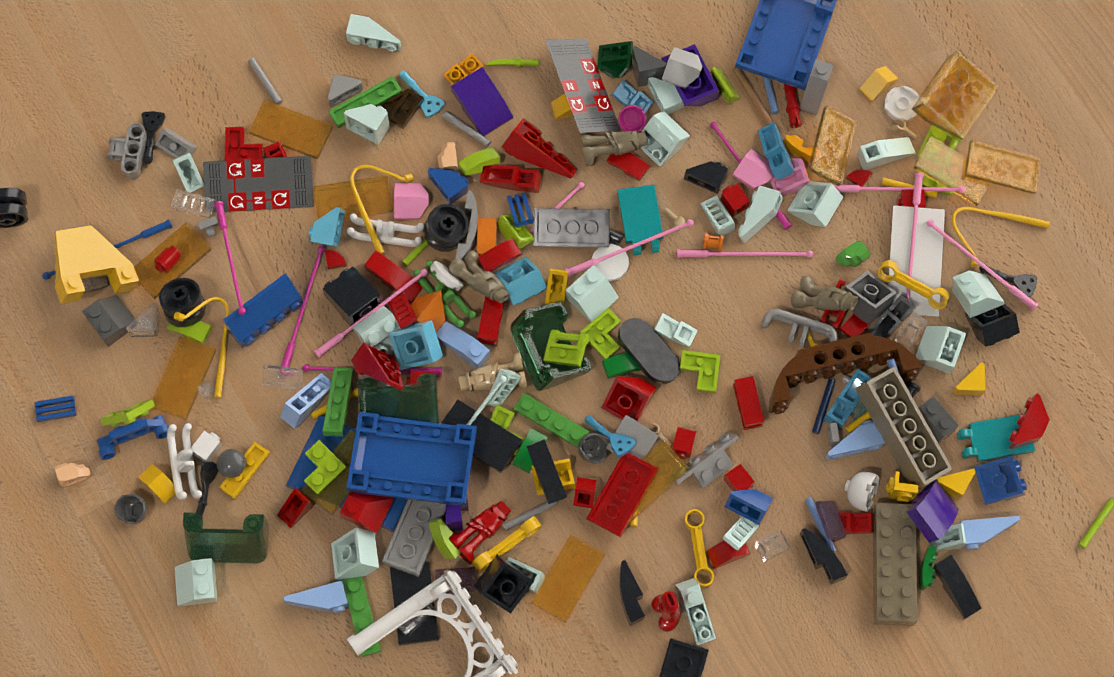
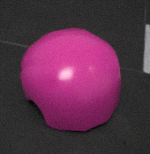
M629 105L624 107L619 113L618 122L623 131L640 132L645 127L646 115L640 107Z

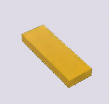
M254 441L244 454L247 461L244 471L238 477L226 478L219 489L236 500L269 457L270 451Z

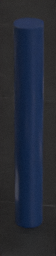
M828 379L812 429L814 434L820 433L836 382L834 379Z

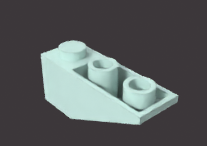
M354 14L350 15L346 31L347 42L354 45H368L371 48H385L391 52L401 51V41L371 18Z
M909 137L878 140L862 145L858 150L857 156L863 170H869L915 155L916 152Z
M760 185L758 190L754 191L752 205L746 210V220L738 231L742 243H746L777 215L783 200L780 191Z
M692 578L676 584L677 593L696 644L700 645L716 639L699 583Z

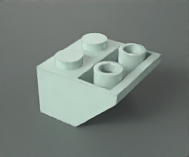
M663 111L653 115L641 131L645 132L647 146L639 148L661 167L682 148L690 135Z
M382 306L352 327L361 343L369 344L386 354L391 355L394 353L389 333L401 328L392 312L385 306Z
M926 326L916 358L921 364L951 374L966 333L948 326Z

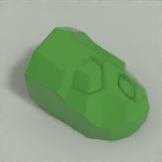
M857 241L836 256V262L840 266L857 267L869 259L870 253L862 241Z

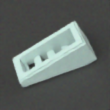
M717 195L700 203L718 236H725L735 230V222ZM717 204V207H715V208H713V209H711V210L708 209V208H710V207H712V206H714V205Z
M500 369L491 391L499 382L500 376H505L507 381L501 384L486 405L501 406L518 384L521 376L514 371Z
M742 516L724 535L723 540L736 550H739L753 536L759 525Z
M508 557L507 561L516 565L519 570L522 568L524 574L530 572L528 577L532 580L534 579V582L528 590L538 593L546 577L544 573Z

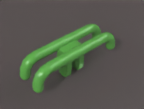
M428 260L426 267L439 284L434 290L423 276L417 281L427 294L441 290L444 314L457 328H462L464 322L459 320L447 305L454 301L469 319H474L476 312L471 311L452 288L447 287L436 278L435 270L433 272L430 270L433 261ZM416 269L414 271V276L416 277L418 274H420L421 270Z

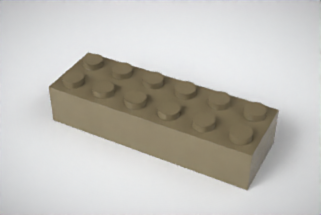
M895 366L855 388L908 484L919 485V489L952 470L949 461Z
M876 503L873 507L874 625L914 626L917 623L916 525L906 512L913 504Z

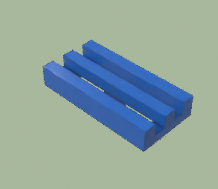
M525 192L522 193V196H518V194H515L513 198H511V195L507 196L515 227L533 224V217ZM520 201L524 203L529 220H525ZM515 202L517 204L518 211L521 217L520 222H518L516 212L513 206V203Z
M74 396L34 402L37 422L77 416ZM71 402L70 404H64V405H58V406H52V407H47V408H41V409H40V407H45V406H50V405H56V404H62V403ZM71 408L72 410L67 412L41 416V413L54 412Z

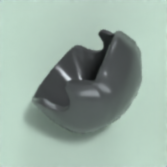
M585 434L579 441L578 452L582 459L593 464L601 463L608 455L606 453L607 443L599 434Z
M227 449L217 458V469L222 476L235 478L244 471L247 461L240 451Z
M126 494L116 501V516L125 523L131 525L138 524L146 517L148 508L142 497L135 494Z

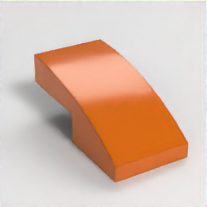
M478 218L477 253L479 256L496 246V218Z

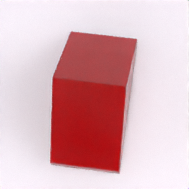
M294 488L277 516L292 528L313 507L310 500L297 488Z
M725 540L706 551L714 569L750 555L746 543L739 550H736Z

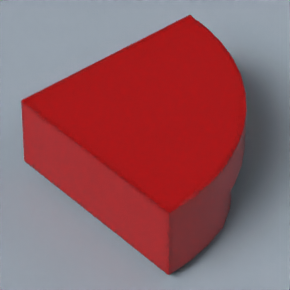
M863 169L855 170L849 173L846 179L854 185L863 187L873 173Z
M324 250L328 270L347 266L344 257L340 253L333 250Z

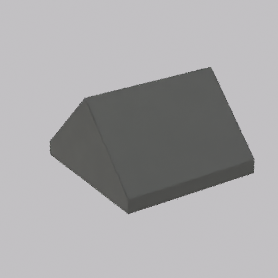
M634 46L632 50V70L637 87L648 85V78L650 77L662 80L667 63Z

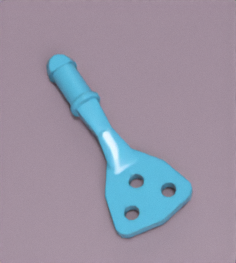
M400 71V78L408 84L409 88H412L424 98L421 108L425 116L430 118L439 113L445 106L444 101L436 96L427 95L406 71Z

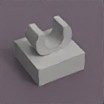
M215 216L198 222L199 229L203 230L206 228L209 237L216 235L213 226L217 225L218 222Z

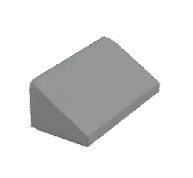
M169 128L162 129L155 143V146L174 158H179L188 153L192 156L198 148Z

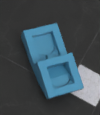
M624 80L620 82L611 94L612 97L625 107L635 105L640 107L644 113L654 103L640 90L637 92Z

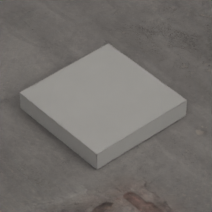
M628 415L624 417L614 433L626 435L636 441L635 446L629 453L643 461L660 436ZM609 442L606 449L614 453Z

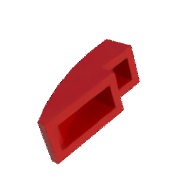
M488 165L483 166L479 182L502 189L539 193L542 175L538 170L520 169L518 166Z
M377 250L374 251L364 264L365 270L380 279L381 283L394 292L413 279ZM414 282L402 292L406 295L409 302L412 303L423 288L420 284Z

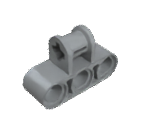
M134 123L129 126L126 139L114 137L109 139L110 147L109 152L106 153V158L121 162V169L129 180H135L141 174L148 139L144 127L139 123ZM138 132L141 133V135L138 137L134 136ZM132 150H138L137 153L131 154ZM129 167H135L134 170L127 171Z

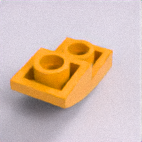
M471 53L459 65L456 63L443 76L453 85L482 67L484 69L485 67Z
M796 135L785 136L784 143L788 151L796 157L803 159V161L816 165L819 151L812 147H802L804 140Z

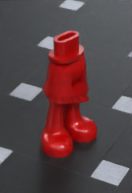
M499 501L496 505L492 504L491 508L470 519L471 522L466 523L467 528L462 532L452 534L448 538L458 550L474 532L478 533L459 550V555L467 564H472L475 559V549L485 539H491L511 510L503 501Z
M667 591L656 596L651 603L652 609L662 614L659 618L658 626L666 632L674 630L680 618L678 599L675 593Z

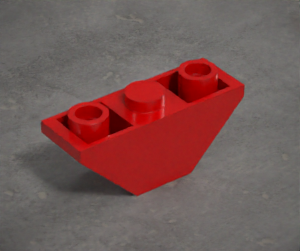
M1036 393L1032 398L1029 397L1024 405L1026 411L1024 414L1021 413L1016 422L1019 426L1016 431H1012L1009 437V441H1011L1010 449L1038 442L1043 436L1050 419L1039 394Z

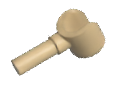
M903 119L895 120L898 125L891 126L893 131L902 130L914 139L917 137L914 132L906 127V122Z
M668 208L664 210L675 221L673 227L685 223L683 217L675 215Z
M653 423V427L657 429L655 433L660 435L658 438L670 447L673 443L660 432L659 425Z

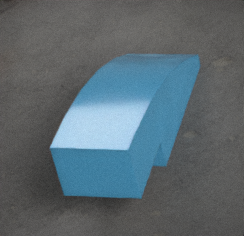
M772 122L759 129L758 133L764 155L769 161L774 176L781 180L794 173L792 161L776 124Z
M857 369L826 414L824 421L828 424L837 423L838 430L840 431L861 400L855 388L869 381L872 377Z

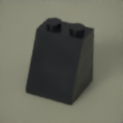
M354 267L344 269L338 278L328 281L323 288L325 297L349 326H352L381 303L380 293Z

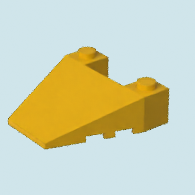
M91 225L55 231V289L61 304L80 300L85 292L81 279L108 275L114 294L129 292L134 289L139 280L133 264Z

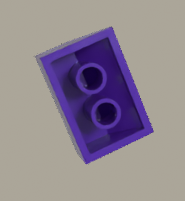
M694 44L682 49L698 55L702 65L699 77L689 84L687 88L674 85L684 105L701 107L717 100L719 90L696 45ZM670 55L661 58V60L667 63Z

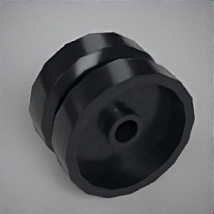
M0 188V228H13L21 226L28 221V210L25 207L27 204L25 191L16 188Z
M441 204L435 207L430 212L423 230L424 238L428 245L441 252H450L457 249L458 243L463 242L468 231L469 223L466 214L458 206L452 204Z
M177 278L165 284L160 290L159 301L166 320L171 325L188 327L199 322L205 315L206 305L182 322L174 319L176 312L186 315L204 302L200 287L194 280Z

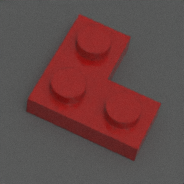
M225 127V161L263 158V144H245L244 127Z

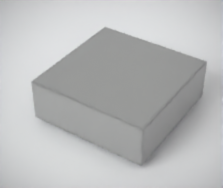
M830 423L827 428L829 446L835 447L840 442L837 423Z

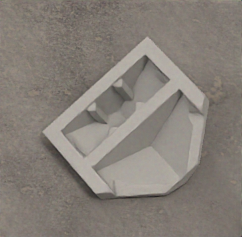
M674 47L668 59L662 81L687 88L689 84L699 77L702 65L699 56Z

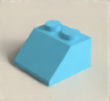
M336 207L315 221L313 227L310 226L308 237L311 238L310 241L338 248L345 210Z
M527 256L493 273L506 287V291L510 293L508 300L512 305L521 304L525 299L538 295L547 288L540 270Z
M432 320L416 323L389 333L400 370L434 363L443 357Z

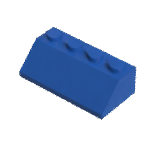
M285 273L243 304V308L246 310L244 315H240L238 309H236L223 320L228 332L241 348L250 346L254 343L256 337L260 334H266L272 325L276 322H282L291 311L295 312L303 303L302 297Z

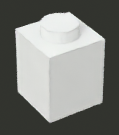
M204 431L190 449L193 455L200 460L212 461L222 448V445L219 441L220 438L213 432L209 434Z

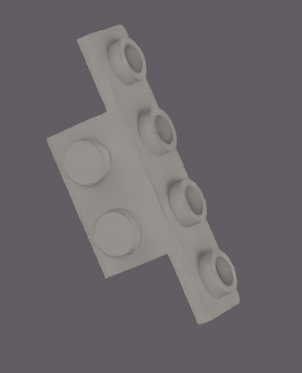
M731 432L722 434L717 442L706 446L701 454L689 459V463L685 466L677 468L673 475L669 477L670 480L679 484L692 474L699 486L704 488L733 466L724 449L739 439V437Z

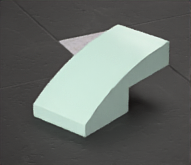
M664 313L660 315L654 327V331L659 335L686 347H690L698 331L683 321L678 322Z

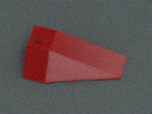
M523 118L501 147L510 156L571 179L578 169L563 154L557 153L550 141L546 142L541 137L542 133L539 129Z
M363 342L351 359L355 367L354 370L360 375L366 374L402 390L401 372L398 371L400 365L394 356Z

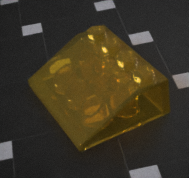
M958 50L946 58L912 107V110L924 121L962 140L999 86Z

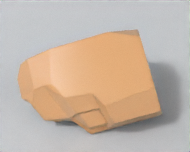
M447 142L442 146L441 153L438 155L439 169L458 171L455 142Z
M64 463L55 466L57 478L62 487L87 480L91 475L89 468H86L84 464Z

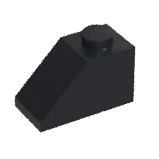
M710 161L686 169L684 180L718 194L727 176L728 168L720 162Z

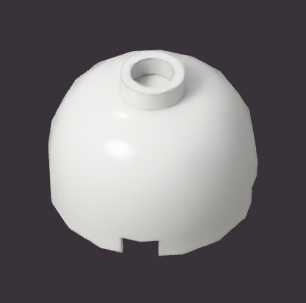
M859 472L852 477L851 481L847 480L844 490L847 492L849 503L859 510L868 512L873 505L871 500L878 491L879 477L877 474L870 472Z

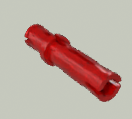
M784 84L787 103L786 113L789 116L790 128H794L793 125H795V128H798L802 124L799 114L801 108L798 105L796 88Z

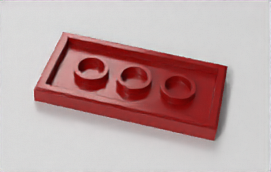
M630 453L620 457L586 519L621 538L659 469Z

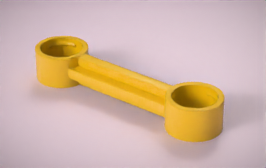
M886 260L881 263L878 269V277L882 281L892 282L894 280L928 299L929 305L934 309L939 310L946 307L949 300V293L946 289L941 287L932 289L899 271L898 265L894 261ZM882 268H891L894 271V275H886ZM939 294L944 297L945 301L942 303L936 302L932 296Z
M692 509L686 513L684 524L691 533L696 564L693 578L699 583L700 588H708L714 580V573L708 568L702 534L705 518L700 510ZM690 514L700 516L702 521L698 526H691L688 523L687 518ZM706 571L710 574L711 580L708 584H702L697 580L696 576L699 572Z
M535 516L531 517L514 533L474 559L472 562L473 566L479 573L485 571L497 554L502 556L522 540L535 534L542 525Z

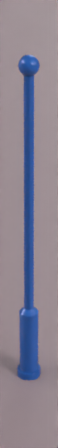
M167 219L165 222L141 231L139 235L113 246L118 248L137 239L147 238L173 227L170 220ZM56 271L44 272L42 274L43 279H49L50 276L56 274Z

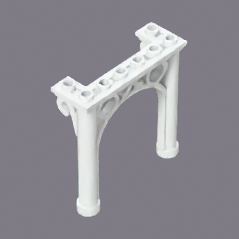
M447 569L434 582L354 636L353 634L347 638L356 654L360 655L411 618L420 615H433L449 622L461 635L468 657L464 677L471 676L473 665L484 668L473 677H501L506 673L510 675L518 673L516 669L518 664L512 655L504 654L502 651L504 645L498 637L494 639L491 634L493 631L492 627L487 621H482L480 618L481 611L476 604L472 606L468 600L471 596L465 588L460 586L459 583L462 581L458 574ZM451 590L454 595L446 594V592ZM438 598L437 611L423 609ZM445 598H451L456 604V612L452 615L442 613L441 603ZM462 606L471 622L463 623L459 619L455 621L452 618L458 617ZM463 628H468L467 634L465 633ZM477 628L486 643L476 642L471 646L470 642L473 641L472 634ZM479 646L484 647L489 654V658L485 663H479L474 660V651Z

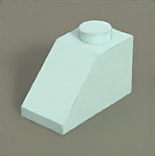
M654 77L648 78L647 86L661 112L664 111L669 115L684 107V103L673 84Z

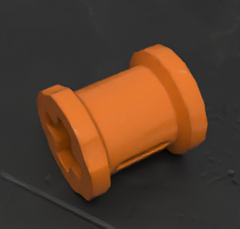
M705 233L703 249L712 248L722 251L724 235L714 236Z

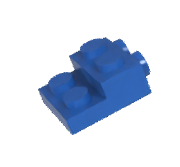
M1013 456L974 467L986 505L1025 495L1024 490H1027L1025 479H1020L1019 475L1022 468L1019 460L1015 461Z

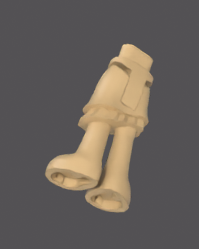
M520 352L515 353L513 360L509 363L498 365L497 362L493 365L490 363L484 367L474 369L470 373L466 372L467 375L458 376L461 391H491L500 369L521 371L517 373L521 376L517 385L520 388H527L525 374L522 371L524 369Z

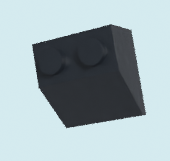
M1006 304L972 318L965 312V316L977 340L985 347L992 346L996 342L1009 339L1020 333L1017 315Z
M497 554L474 587L481 595L511 614L534 581L512 563Z

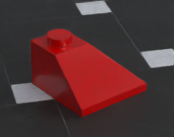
M616 376L601 408L622 420L628 415L638 422L657 387L641 378Z
M351 491L340 511V516L344 520L377 534L394 498Z

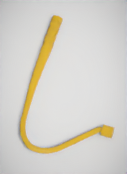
M360 165L351 172V187L374 248L379 253L384 254L381 242L356 190L354 175L356 171L368 168L405 182L413 181L414 178L411 173L401 177L373 165Z
M961 207L952 214L954 231L967 250L976 258L977 256L956 226L955 218L961 211H975L1047 229L1050 221L974 207ZM971 259L970 266L978 267V264Z
M212 297L205 300L186 315L176 312L174 319L182 322L212 301H219L224 305L226 317L230 315L229 307L224 299ZM224 325L214 398L222 397L228 331L226 325Z

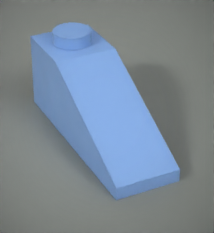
M447 321L436 332L440 342L475 369L482 367L490 358V350Z
M320 373L285 403L280 418L295 429L309 417L330 393L332 381Z
M873 420L861 423L862 425L827 453L826 461L883 448L885 441Z
M1020 516L960 521V523H963L966 544L962 548H967V550L979 549L980 546L1015 525L1020 520Z
M342 580L283 597L287 605L334 612V614L344 612L345 608L349 607Z

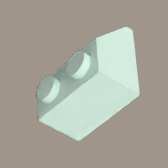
M369 104L344 112L346 128L377 145L380 144L390 128L388 112L381 106L376 107Z
M810 181L798 191L787 211L812 226L826 227L843 196L832 183Z
M594 265L568 287L565 293V298L590 322L619 299L607 278Z
M969 270L953 277L952 292L970 318L1004 305L1003 299L986 275Z
M356 527L331 543L335 579L341 580L367 576L379 568L375 533Z
M212 558L192 560L175 567L178 607L218 602L215 563Z

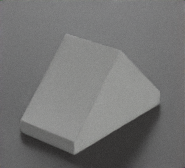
M334 74L328 95L329 106L332 108L363 91L362 82L358 79Z

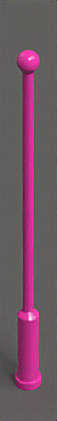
M711 122L710 128L716 131L740 164L742 160L717 128V123ZM779 209L776 217L783 225L784 230H787L792 226V223L787 220Z
M217 201L214 203V208L216 209L220 229L223 231L239 305L238 313L244 315L246 310L242 305L226 232L227 223L223 209L224 204L222 201Z
M324 246L318 247V255L292 339L287 345L281 367L279 368V372L282 374H288V368L295 348L294 342L321 255L325 250Z
M307 364L302 366L304 372L309 370L334 371V368H349L313 367ZM411 367L398 370L401 373L409 374L411 371L434 372V376H442V367Z

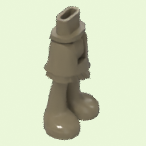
M611 131V133L605 132L603 136L581 134L587 167L593 164L594 158L606 154H615L616 156L620 154L621 156L636 150V147L638 150L641 146H647L645 132ZM606 143L609 144V145H605V146L592 147V146H594V145H599V144H606Z
M470 251L465 256L464 261L456 258L450 264L449 273L467 281L468 286L472 287L473 290L499 303L509 299L510 293L506 291V287L496 275L489 271H483L478 266L479 255L477 252Z
M803 276L801 278V291L796 290L791 296V304L794 308L814 306L815 309L822 311L853 310L858 303L857 296H853L852 293L835 286L827 288L816 287L813 278L810 276Z

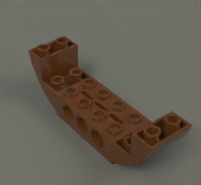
M872 332L797 350L795 357L785 365L776 380L770 397L768 412H774L775 414L784 413L792 399L789 388L796 387L798 383L805 382V384H809L822 377L830 379L835 374L842 373V375H846L859 368L860 370H867L872 367L871 365L879 364V366H883L890 359L895 360L899 374L905 383L907 380H915L923 366L906 347L893 340L873 336Z

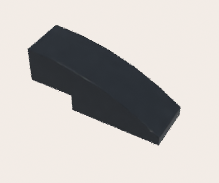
M901 294L867 333L872 332L873 336L889 339L917 306Z
M545 439L526 446L548 504L567 498Z
M802 529L800 536L815 570L823 567L831 585L846 579L848 576L846 570L829 546L808 529Z
M952 555L933 566L935 573L943 583L942 587L964 619L982 609L969 582Z
M626 560L621 561L619 576L620 596L625 616L629 625L632 626L645 618L638 603V600L642 599L643 593Z

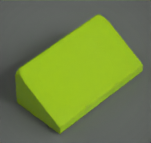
M712 67L711 76L726 102L730 105L738 101L740 96L723 70Z
M512 214L500 216L496 226L506 240L512 238L519 249L535 240L525 225L515 227Z

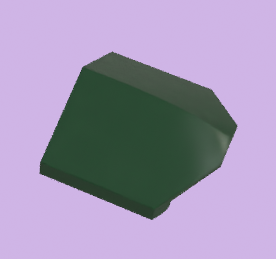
M633 41L599 45L597 69L611 78L623 77L632 66Z

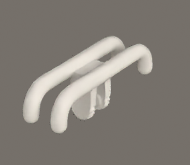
M354 213L350 215V220L354 224L365 226L362 218L357 217ZM370 220L373 227L376 228L377 237L381 243L405 247H418L422 243L420 237H416L415 240L396 238L394 233L395 231L420 233L424 230L423 223L412 226L391 221ZM352 227L347 229L350 237L372 242L369 234L357 232Z
M190 423L184 425L182 430L184 450H181L177 455L175 443L177 427L175 424H171L167 430V443L175 494L179 500H184L187 497L186 492L182 489L180 473L187 472L191 495L198 499L202 496V492L198 490L193 453L190 449V430L192 425Z

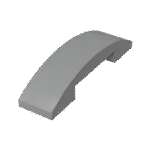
M468 191L465 204V214L471 216L466 244L458 243L456 258H460L463 261L467 253L472 251L477 236L478 214L472 191Z

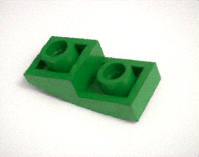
M627 353L612 356L602 361L607 378L623 377L628 372L642 371Z
M530 429L512 465L529 473L533 463L526 446L543 439L546 442L548 437Z
M931 545L926 549L920 566L919 588L921 590H924L927 586L931 587L935 580V576H933L935 569L931 567L937 558L934 555L937 549Z

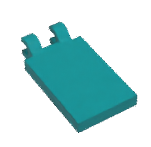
M655 185L617 189L626 244H635L663 232ZM663 236L650 241L652 253L660 252L659 240L663 239ZM641 245L632 249L633 256L641 255Z
M1020 415L970 423L968 425L969 429H961L957 432L958 441L971 439L972 447L964 448V451H961L963 459L976 457L977 462L1035 452L1034 443L1015 449L1009 448L1011 443L1009 437L1013 430H1017L1019 425L1016 422Z

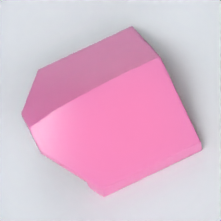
M753 149L745 155L732 174L733 177L751 189H756L759 185L769 182L774 175L768 159Z
M790 158L795 172L787 177L778 180L773 175L770 180L773 190L780 191L781 195L798 192L810 182L803 159Z
M395 183L394 220H420L429 204V193L420 183Z

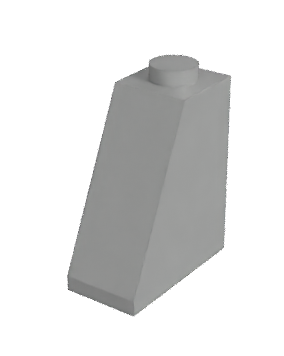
M815 60L800 105L802 111L817 115L833 68L832 64Z

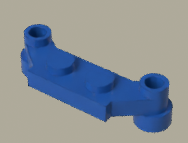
M159 415L149 420L146 418L137 419L127 426H118L109 432V435L97 439L99 456L101 460L111 459L116 455L114 446L151 432H155L157 439L166 438L169 425H166L164 417Z

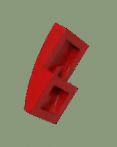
M630 152L621 156L620 154L617 156L610 154L606 160L609 165L623 170L625 175L638 181L642 179L650 168L649 164Z
M511 238L483 253L478 259L485 271L493 272L503 264L508 265L521 256L522 253Z
M853 313L841 326L840 331L850 338L861 335L872 323L868 325Z
M831 513V533L873 534L874 514Z

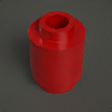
M172 245L169 248L166 247L154 259L155 269L160 273H169L180 261L182 254Z

